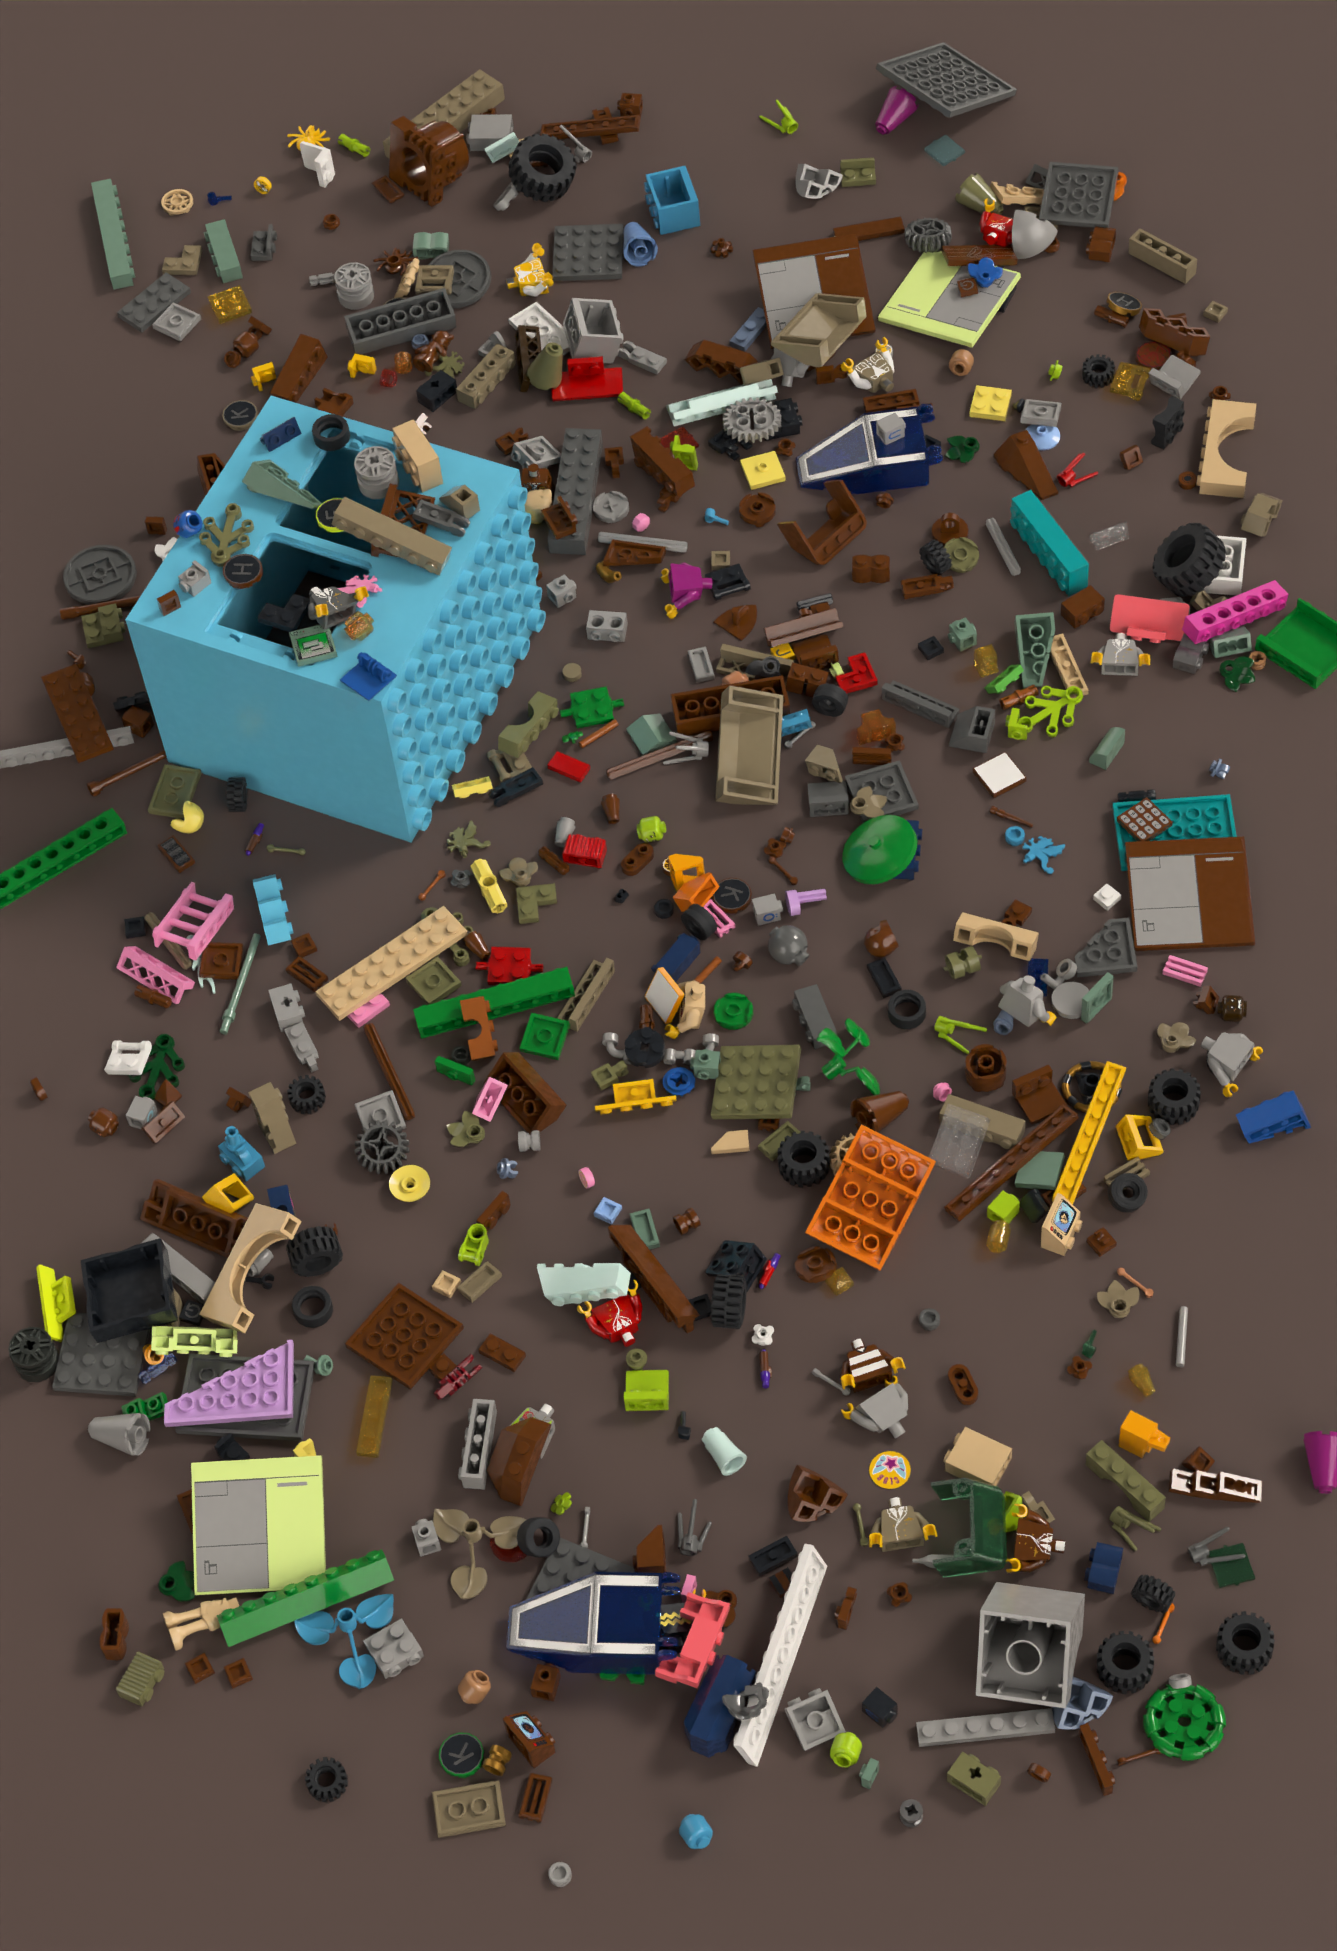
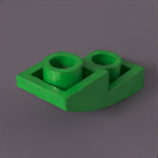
M160 1392L146 1400L138 1398L121 1407L123 1414L141 1413L145 1414L149 1421L164 1416L165 1404L168 1401L166 1394Z

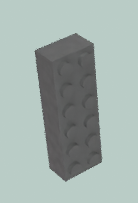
M445 288L344 316L355 354L359 355L411 341L417 334L429 336L439 330L446 331L456 328L455 314Z

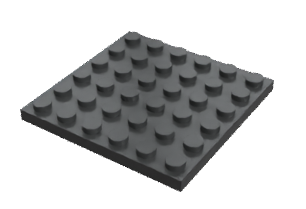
M944 42L877 63L876 70L881 72L883 76L890 78L895 84L902 86L907 92L916 95L921 101H925L933 109H937L949 118L1015 96L1017 91L1016 88Z

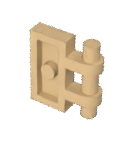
M414 258L408 264L394 298L408 295L411 284L415 281V273L419 270V259Z

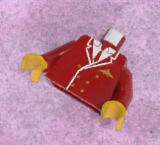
M988 198L985 199V211H983L979 223L983 240L989 245L996 244L1006 247L1012 243L1013 219L996 213L991 214L990 212L995 209V201L993 200V203L988 205Z
M633 1280L635 1283L634 1289L630 1290L628 1288L629 1296L628 1294L627 1296H620L593 1309L588 1301H584L587 1306L586 1311H583L580 1305L577 1306V1311L585 1315L584 1319L592 1333L603 1339L608 1338L611 1343L622 1340L626 1347L635 1343L636 1339L633 1334L638 1331L637 1324L641 1322L643 1310L639 1293H636L638 1283Z

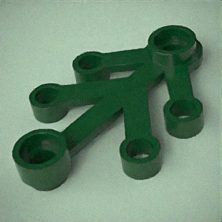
M168 1034L159 1035L156 1038L155 1045L152 1046L149 1057L156 1053L157 1055L156 1058L145 1064L141 1074L143 1075L151 1070L147 1084L139 1088V1095L142 1098L148 1097L154 1100L156 1095L154 1088L160 1070L169 1082L176 1080L174 1083H171L175 1088L179 1086L178 1077L172 1073L164 1058L167 1054L172 1060L173 1069L178 1072L185 1068V1063L174 1051L175 1041ZM128 1075L131 1082L135 1083L141 1080V1075L136 1077Z

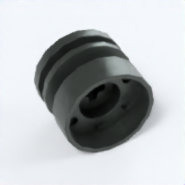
M39 1327L24 1328L14 1334L9 1342L8 1351L14 1367L21 1378L28 1382H41L51 1377L56 1371L59 1356L50 1335Z

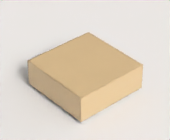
M442 1270L432 1285V1290L451 1298L460 1285L461 1279Z

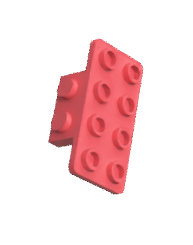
M1117 594L1113 602L1110 631L1127 634V636H1131L1132 640L1142 641V638H1149V642L1161 643V640L1165 641V639L1181 641L1184 634L1182 627L1185 617L1189 615L1190 606L1187 603Z

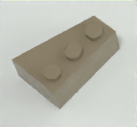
M269 1082L248 1092L258 1125L274 1154L297 1144L290 1128L289 1118L282 1101L283 1097L278 1087L274 1089L272 1083Z

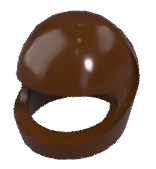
M887 920L880 921L878 927L869 929L864 937L866 950L875 957H886L899 947Z

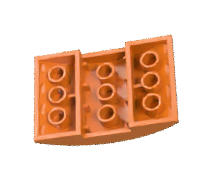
M861 1124L805 1234L881 1271L908 1221L936 1161Z

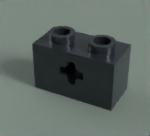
M442 370L438 371L416 390L418 403L434 412L456 394V379Z

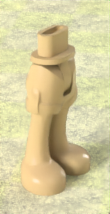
M237 1598L205 1601L200 1603L201 1607L187 1612L172 1613L167 1611L162 1613L175 1651L183 1647V1639L186 1636L205 1629H209V1631L218 1629L220 1624L217 1615L226 1609L239 1607ZM196 1618H201L198 1621L177 1627L179 1624Z

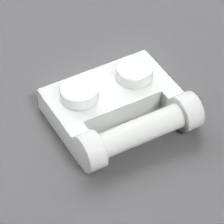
M114 1040L112 1052L104 1069L105 1072L112 1075H141L152 1049L151 1042L127 1043L121 1040ZM123 1050L140 1051L139 1054H121Z

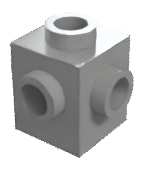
M565 574L546 585L548 597L557 608L576 598V584L572 579L569 580Z

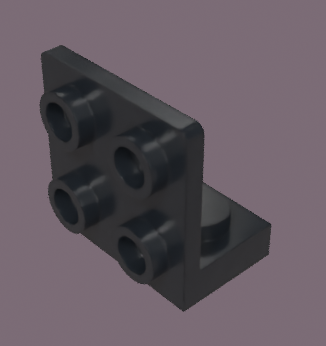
M725 1240L705 1273L708 1276L715 1277L718 1274L744 1276L746 1292H748L767 1258L755 1243Z

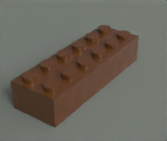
M783 675L671 694L672 711L677 733L691 736L707 730L711 732L719 731L721 696L728 686L783 695L782 716L789 715L790 705Z

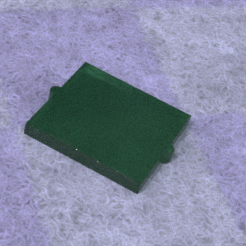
M1243 1543L1232 1546L1224 1545L1223 1548L1209 1551V1558L1238 1554L1246 1555L1242 1559L1211 1563L1219 1588L1234 1584L1239 1586L1242 1582L1255 1580V1575Z

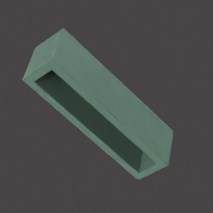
M225 219L205 224L206 232L203 233L206 242H210L207 244L210 254H214L211 255L213 265H217L215 267L217 277H221L223 283L242 279L241 267Z

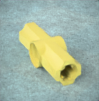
M475 860L470 867L481 889L482 896L485 897L492 913L498 914L503 912L508 906L497 884L496 877L493 875L486 860Z

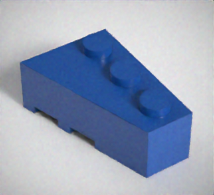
M1294 1090L1283 1092L1274 1099L1265 1100L1255 1107L1243 1109L1240 1113L1236 1114L1248 1143L1273 1138L1274 1133L1285 1131L1286 1134L1292 1133L1293 1128L1304 1126L1305 1129L1311 1128L1303 1106Z

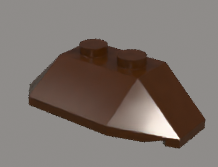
M530 1417L501 1430L487 1468V1472L501 1499L522 1506L552 1424Z

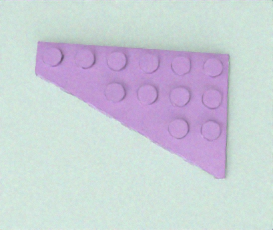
M287 1340L286 1344L276 1349L272 1348L266 1351L265 1354L252 1358L240 1368L232 1372L229 1370L221 1377H216L202 1384L201 1388L189 1394L187 1392L181 1395L180 1398L166 1403L164 1409L165 1427L293 1418V1340Z

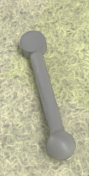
M811 721V728L802 730L791 741H786L785 748H792V744L808 730L815 728V722Z
M814 1368L812 1370L814 1376L820 1377L835 1386L844 1395L850 1394L851 1390L848 1387L842 1389L841 1385L823 1375L818 1369Z
M585 1507L583 1537L580 1546L588 1548L586 1541L590 1507Z

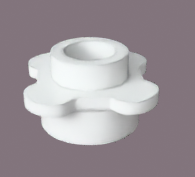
M760 1324L754 1326L755 1333L752 1336V1342L761 1346L770 1345L773 1342L772 1334L774 1333V1328L772 1326L764 1327Z

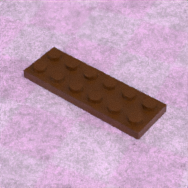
M77 664L42 676L44 686L78 763L114 750Z

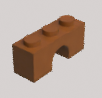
M484 996L460 1000L464 1022L476 1021L482 1027L481 1034L477 1038L468 1040L471 1060L476 1061L496 1057L495 1052L499 1050L497 1040H492L491 1032L495 1030L493 1020H488L487 1012H491L489 1000L485 1001Z

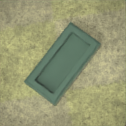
M650 1209L629 1213L633 1229L649 1250L660 1247Z

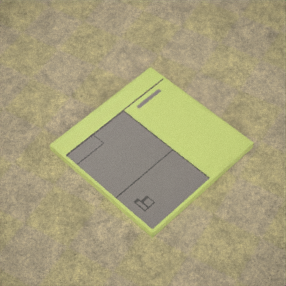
M933 251V253L923 252L879 314L878 321L973 348L1021 278V274L1003 268L1002 276L999 279H995L986 288L979 286L975 278L978 294L961 298L957 281L973 278L968 273V266H948L942 251Z
M321 1455L191 1463L195 1595L279 1591L288 1584L299 1583L308 1576L319 1575L326 1571L323 1466Z

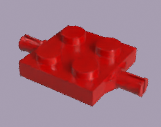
M491 946V955L488 962H476V970H488V985L506 984L520 978L524 979L529 977L531 972H543L544 969L543 964L531 963V948Z

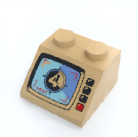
M1057 1193L1042 1225L1041 1248L1065 1256L1067 1249H1072L1075 1241L1073 1236L1075 1232L1079 1233L1083 1221L1080 1220V1211L1062 1194Z

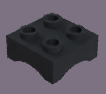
M1171 396L1168 400L1167 408L1153 418L1152 424L1155 428V436L1151 439L1152 445L1164 450L1168 444L1173 442L1176 433L1181 432L1184 426V401Z

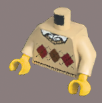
M686 981L678 984L685 994L679 1006V1023L677 1027L671 1024L666 1025L665 1030L668 1031L665 1033L666 1036L676 1039L679 1032L683 1033L691 1028L699 1029L705 1010L704 984H699L697 981Z

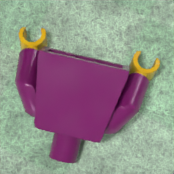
M685 562L680 564L671 563L669 570L664 568L661 572L663 575L661 576L662 581L669 583L671 602L674 603V605L667 604L665 606L666 615L670 619L676 617L677 609L680 610L687 604L699 600L703 589H712V578H702L699 567L691 566Z

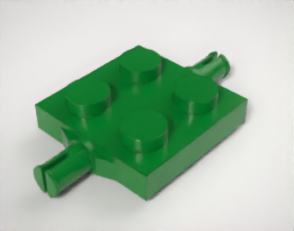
M607 686L570 693L571 708L560 710L561 718L572 716L576 722L577 729L605 724L614 720L613 708L624 706L623 698L612 700L608 694Z

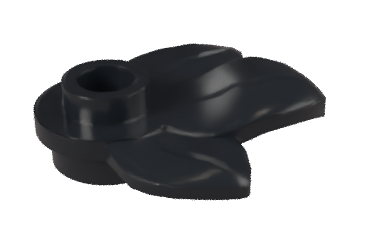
M769 656L763 661L755 660L751 662L745 672L755 676L754 680L781 676L779 672L780 662L777 658ZM769 662H772L774 664L773 669H770L768 667Z

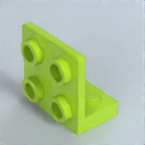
M626 1371V1392H624L626 1411L669 1410V1371Z

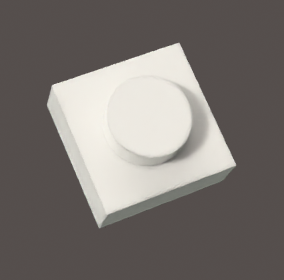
M1106 884L1093 895V900L1108 911L1121 900V894Z

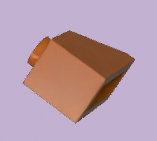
M708 872L684 883L673 896V899L681 912L687 910L692 904L704 907L720 886L712 873Z

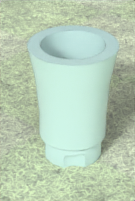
M715 1427L710 1428L704 1433L702 1442L717 1463L722 1475H731L742 1468L747 1460V1456L729 1440L724 1432Z

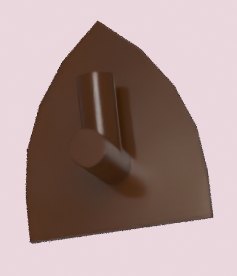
M756 605L733 607L721 614L713 622L742 641L755 626L757 620Z

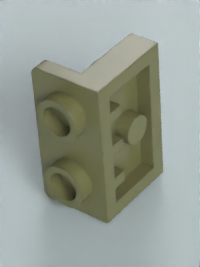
M874 158L840 160V171L843 175L841 179L842 187L876 185Z

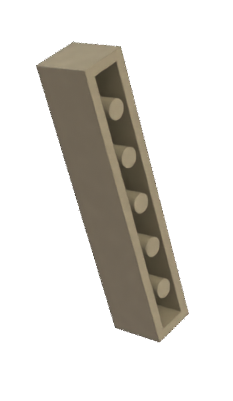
M347 497L343 498L334 513L332 525L339 530H344L356 538L363 539L375 547H380L392 555L399 556L411 564H416L426 569L428 572L440 576L450 558L452 547Z

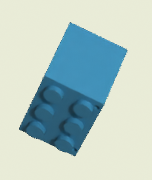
M686 166L646 174L644 189L647 195H645L646 204L650 205V215L654 217L655 229H659L660 235L700 226L699 202Z

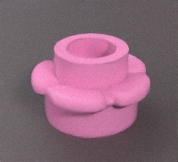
M946 1082L938 1083L933 1088V1097L942 1102L946 1100L948 1094L952 1093V1089Z

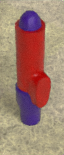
M775 1253L771 1260L766 1262L763 1268L764 1273L758 1283L760 1289L767 1286L774 1270L777 1268L781 1257L778 1253Z

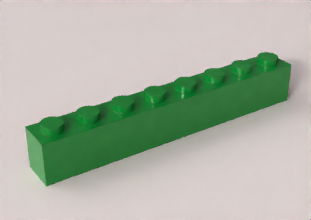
M568 967L556 968L546 973H538L524 979L520 978L506 984H498L495 987L480 989L473 993L461 994L455 998L440 1000L437 1003L422 1005L413 1009L421 1039L478 1023L476 1021L464 1022L460 1000L484 996L485 1001L489 1000L491 1012H487L488 1020L575 997V992Z
M374 1550L359 1559H351L339 1567L328 1568L319 1575L308 1576L299 1583L288 1584L279 1591L268 1592L257 1600L246 1601L237 1608L226 1609L217 1615L227 1645L230 1647L394 1581L383 1550Z

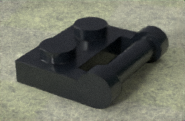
M740 564L705 574V578H712V589L710 591L715 601L720 600L723 596L742 590H751L749 580L746 578Z

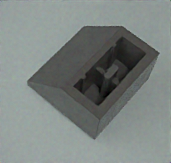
M975 706L959 713L949 747L987 753L995 725V709Z

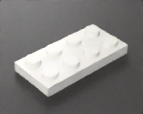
M537 302L509 318V324L515 330H517L518 325L539 327L541 350L548 343L554 342L562 347L563 355L570 351L564 327ZM526 332L531 339L535 337V333Z

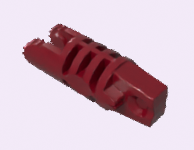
M469 1354L439 1381L441 1386L433 1392L437 1399H442L447 1394L452 1396L482 1369L480 1364L474 1366L469 1372L464 1369L465 1366L473 1361L474 1357L472 1354Z

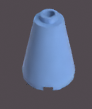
M628 223L624 227L623 254L625 259L633 266H645L651 259L653 261L658 252L656 241L638 223Z

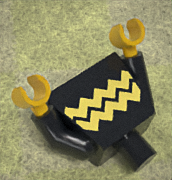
M703 1589V1590H702V1597L705 1598V1597H706V1591ZM647 1594V1604L643 1601V1596H640L637 1603L644 1610L642 1617L645 1631L655 1640H658L661 1647H674L675 1652L680 1654L693 1624V1621L680 1617V1610L684 1607L685 1603L650 1607L654 1601L653 1596Z

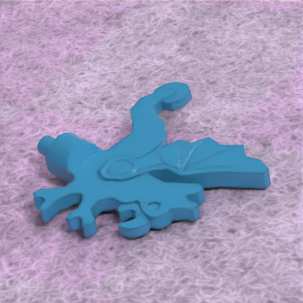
M1042 836L1038 837L1041 840H1038V843H1034V838H1031L1028 841L1031 846L1024 843L1022 849H1029L1030 851L1025 855L1023 862H1031L1037 857L1042 863L1041 868L1047 874H1053L1054 870L1051 867L1047 868L1048 857H1056L1057 854H1062L1065 844L1053 846L1051 838L1047 839Z

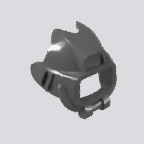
M759 1682L753 1686H745V1690L740 1694L723 1695L722 1700L730 1714L736 1719H752L758 1717L761 1709L767 1705L769 1690ZM756 1695L759 1700L758 1704L745 1707V1698Z

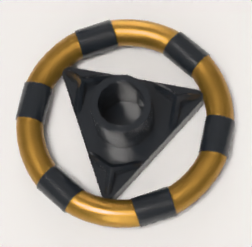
M1086 1061L1076 1064L1068 1070L1062 1082V1092L1067 1102L1073 1108L1087 1112L1100 1080V1076L1096 1073L1084 1074L1079 1071L1091 1068L1103 1071L1106 1064L1097 1061ZM1074 1075L1083 1104L1072 1096L1069 1086ZM1122 1083L1120 1084L1119 1090L1117 1092V1095L1112 1106H1114L1120 1098L1122 1092Z

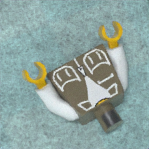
M885 337L882 338L884 345H880L879 340L875 344L876 348L882 351L881 353L877 351L853 366V360L850 358L846 359L848 366L845 362L841 364V369L848 371V376L857 388L866 389L872 393L882 388L886 392L893 389L894 384L892 381L895 370L891 354L886 349L888 340Z

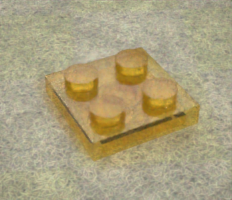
M240 285L207 296L219 324L252 313L251 306Z

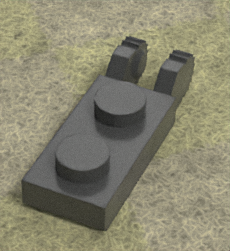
M422 499L419 501L412 516L413 519L448 532L450 531L458 537H463L466 532L463 527L467 528L470 525L469 519L457 514V512Z

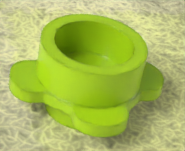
M1056 360L1055 365L1051 364L1049 368L1050 381L1053 378L1058 379L1061 374L1062 365L1058 364V360Z

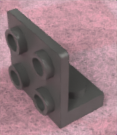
M842 781V783L823 782L808 784L810 817L849 814L846 781Z

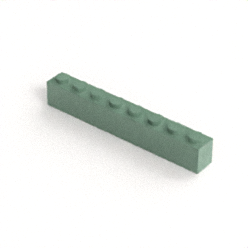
M111 179L92 182L91 186L113 289L133 286L132 278L136 277L134 269L130 268V266H133L131 255H127L131 253L129 245L125 244V242H128L126 232H123V230H126L124 221L120 220L123 218L121 208H118L121 206L119 197H115V195H118L117 187L112 185Z

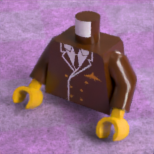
M1015 1503L1014 1505L1019 1508V1513L1012 1512V1516L1022 1518L1018 1519L1014 1556L1012 1559L1006 1560V1562L1012 1564V1569H1006V1572H1032L1043 1567L1046 1562H1049L1050 1552L1064 1554L1065 1540L1052 1539L1053 1528H1050L1047 1520L1038 1513L1027 1509L1024 1504Z

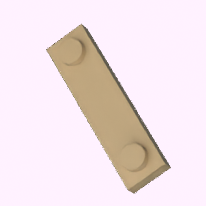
M1055 635L1050 655L1065 689L1076 686L1082 690L1083 696L1088 695L1089 690L1064 635ZM1072 694L1070 697L1076 698L1077 696Z

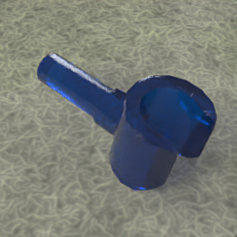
M214 192L207 194L208 202L212 206L218 204V201L232 200V196H216Z

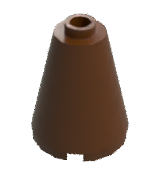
M901 1091L857 1098L851 1102L852 1118L856 1117L858 1123L855 1125L858 1130L862 1124L879 1133L908 1109L909 1099Z

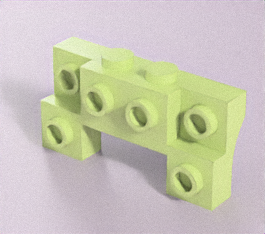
M152 1326L151 1350L155 1351V1354L168 1355V1351L173 1350L180 1354H189V1350L198 1351V1354H210V1351L220 1353V1357H232V1353L237 1354V1331L232 1329Z

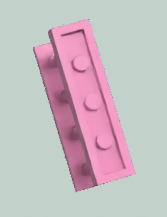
M191 882L182 891L181 896L158 927L154 928L152 937L154 938L155 947H159L165 939L187 947L189 958L197 960L234 910L233 896L225 894L221 900L216 901L196 894L195 883ZM195 901L213 907L214 910L208 914L189 906ZM183 914L205 922L200 926H196L179 919ZM173 927L195 933L193 938L186 939L169 932Z

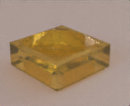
M843 1267L837 1269L831 1277L825 1280L836 1296L854 1286V1282Z

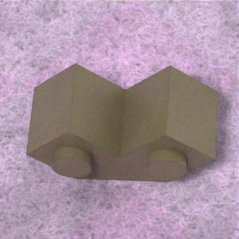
M1258 493L1257 496H1254L1247 513L1242 516L1240 522L1242 524L1241 530L1261 537L1266 536L1272 518H1277L1283 500L1264 493Z

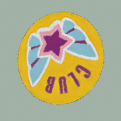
M894 1451L878 1454L871 1461L869 1473L874 1483L886 1489L902 1486L908 1480L911 1472L908 1460L902 1454Z

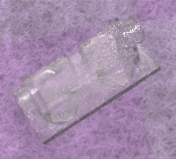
M1127 522L1117 523V525L1104 530L1092 532L1089 538L1091 542H1094L1095 550L1129 539Z

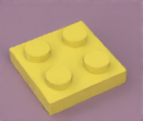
M976 385L970 408V417L1005 421L1012 390Z

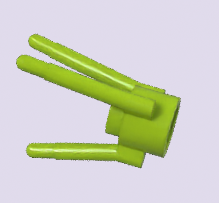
M779 100L775 102L785 115L781 120V126L762 115L759 116L760 119L776 127L782 133L792 134L798 128V123L793 119L788 109L782 106Z
M943 1016L938 1017L934 1028L935 1031L939 1032L938 1037L947 1040L966 1054H969V1050L947 1036V1034H952L955 1026L987 1031L985 1027L951 1020Z

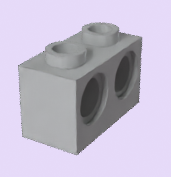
M589 610L586 626L587 638L595 641L625 642L628 626L627 614L624 612Z

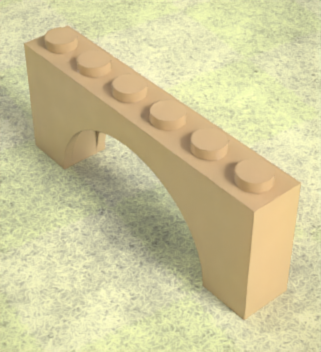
M1213 399L1212 407L1208 406L1207 417L1210 420H1206L1205 431H1208V434H1204L1203 445H1206V448L1202 447L1201 458L1204 461H1200L1199 472H1202V474L1197 477V486H1200L1199 494L1244 498L1247 472L1238 471L1227 465L1221 458L1218 447L1228 435L1240 430L1254 429L1255 403Z
M256 1203L199 1315L214 1324L246 1333L254 1317V1314L246 1309L243 1302V1285L246 1275L254 1260L268 1246L284 1239L293 1240L302 1221L289 1212Z

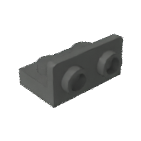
M269 224L268 231L253 232L252 261H271L273 253H276L274 241H277V231L273 229V224Z

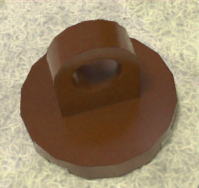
M951 512L943 514L932 527L933 540L939 541V544H943V547L949 540L960 537L968 538L969 534L967 523L959 518L957 514Z

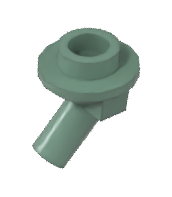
M306 1355L304 1360L315 1362L314 1371L316 1374L327 1376L331 1373L333 1362L328 1355H321L318 1360L309 1355Z

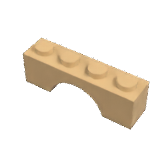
M962 912L955 926L953 941L971 946L980 942H994L1007 948L1010 956L1030 961L1037 947L1039 933Z

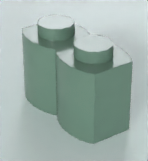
M419 232L414 234L413 256H418V259H435L437 256L449 251V235L447 233L436 232L430 234Z

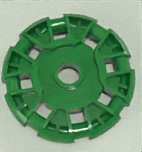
M1167 1684L1163 1690L1160 1691L1158 1689L1153 1693L1145 1706L1147 1710L1146 1714L1143 1715V1726L1147 1737L1153 1741V1746L1162 1754L1170 1758L1172 1756L1181 1758L1182 1761H1191L1203 1758L1205 1753H1211L1218 1747L1224 1736L1223 1728L1226 1727V1717L1222 1705L1217 1703L1215 1700L1216 1696L1211 1691L1198 1684L1197 1686L1190 1685L1179 1689H1173L1170 1684ZM1186 1693L1194 1695V1700L1185 1699ZM1171 1696L1173 1700L1168 1704L1165 1699ZM1206 1705H1208L1211 1709L1207 1713L1205 1712L1204 1708ZM1155 1713L1162 1714V1718H1156ZM1181 1717H1186L1190 1720L1191 1724L1183 1727L1178 1723V1720ZM1207 1725L1214 1726L1213 1730H1206ZM1164 1730L1167 1736L1160 1737L1158 1733ZM1200 1739L1203 1744L1198 1746L1195 1744V1741ZM1175 1743L1184 1745L1183 1749L1174 1747Z

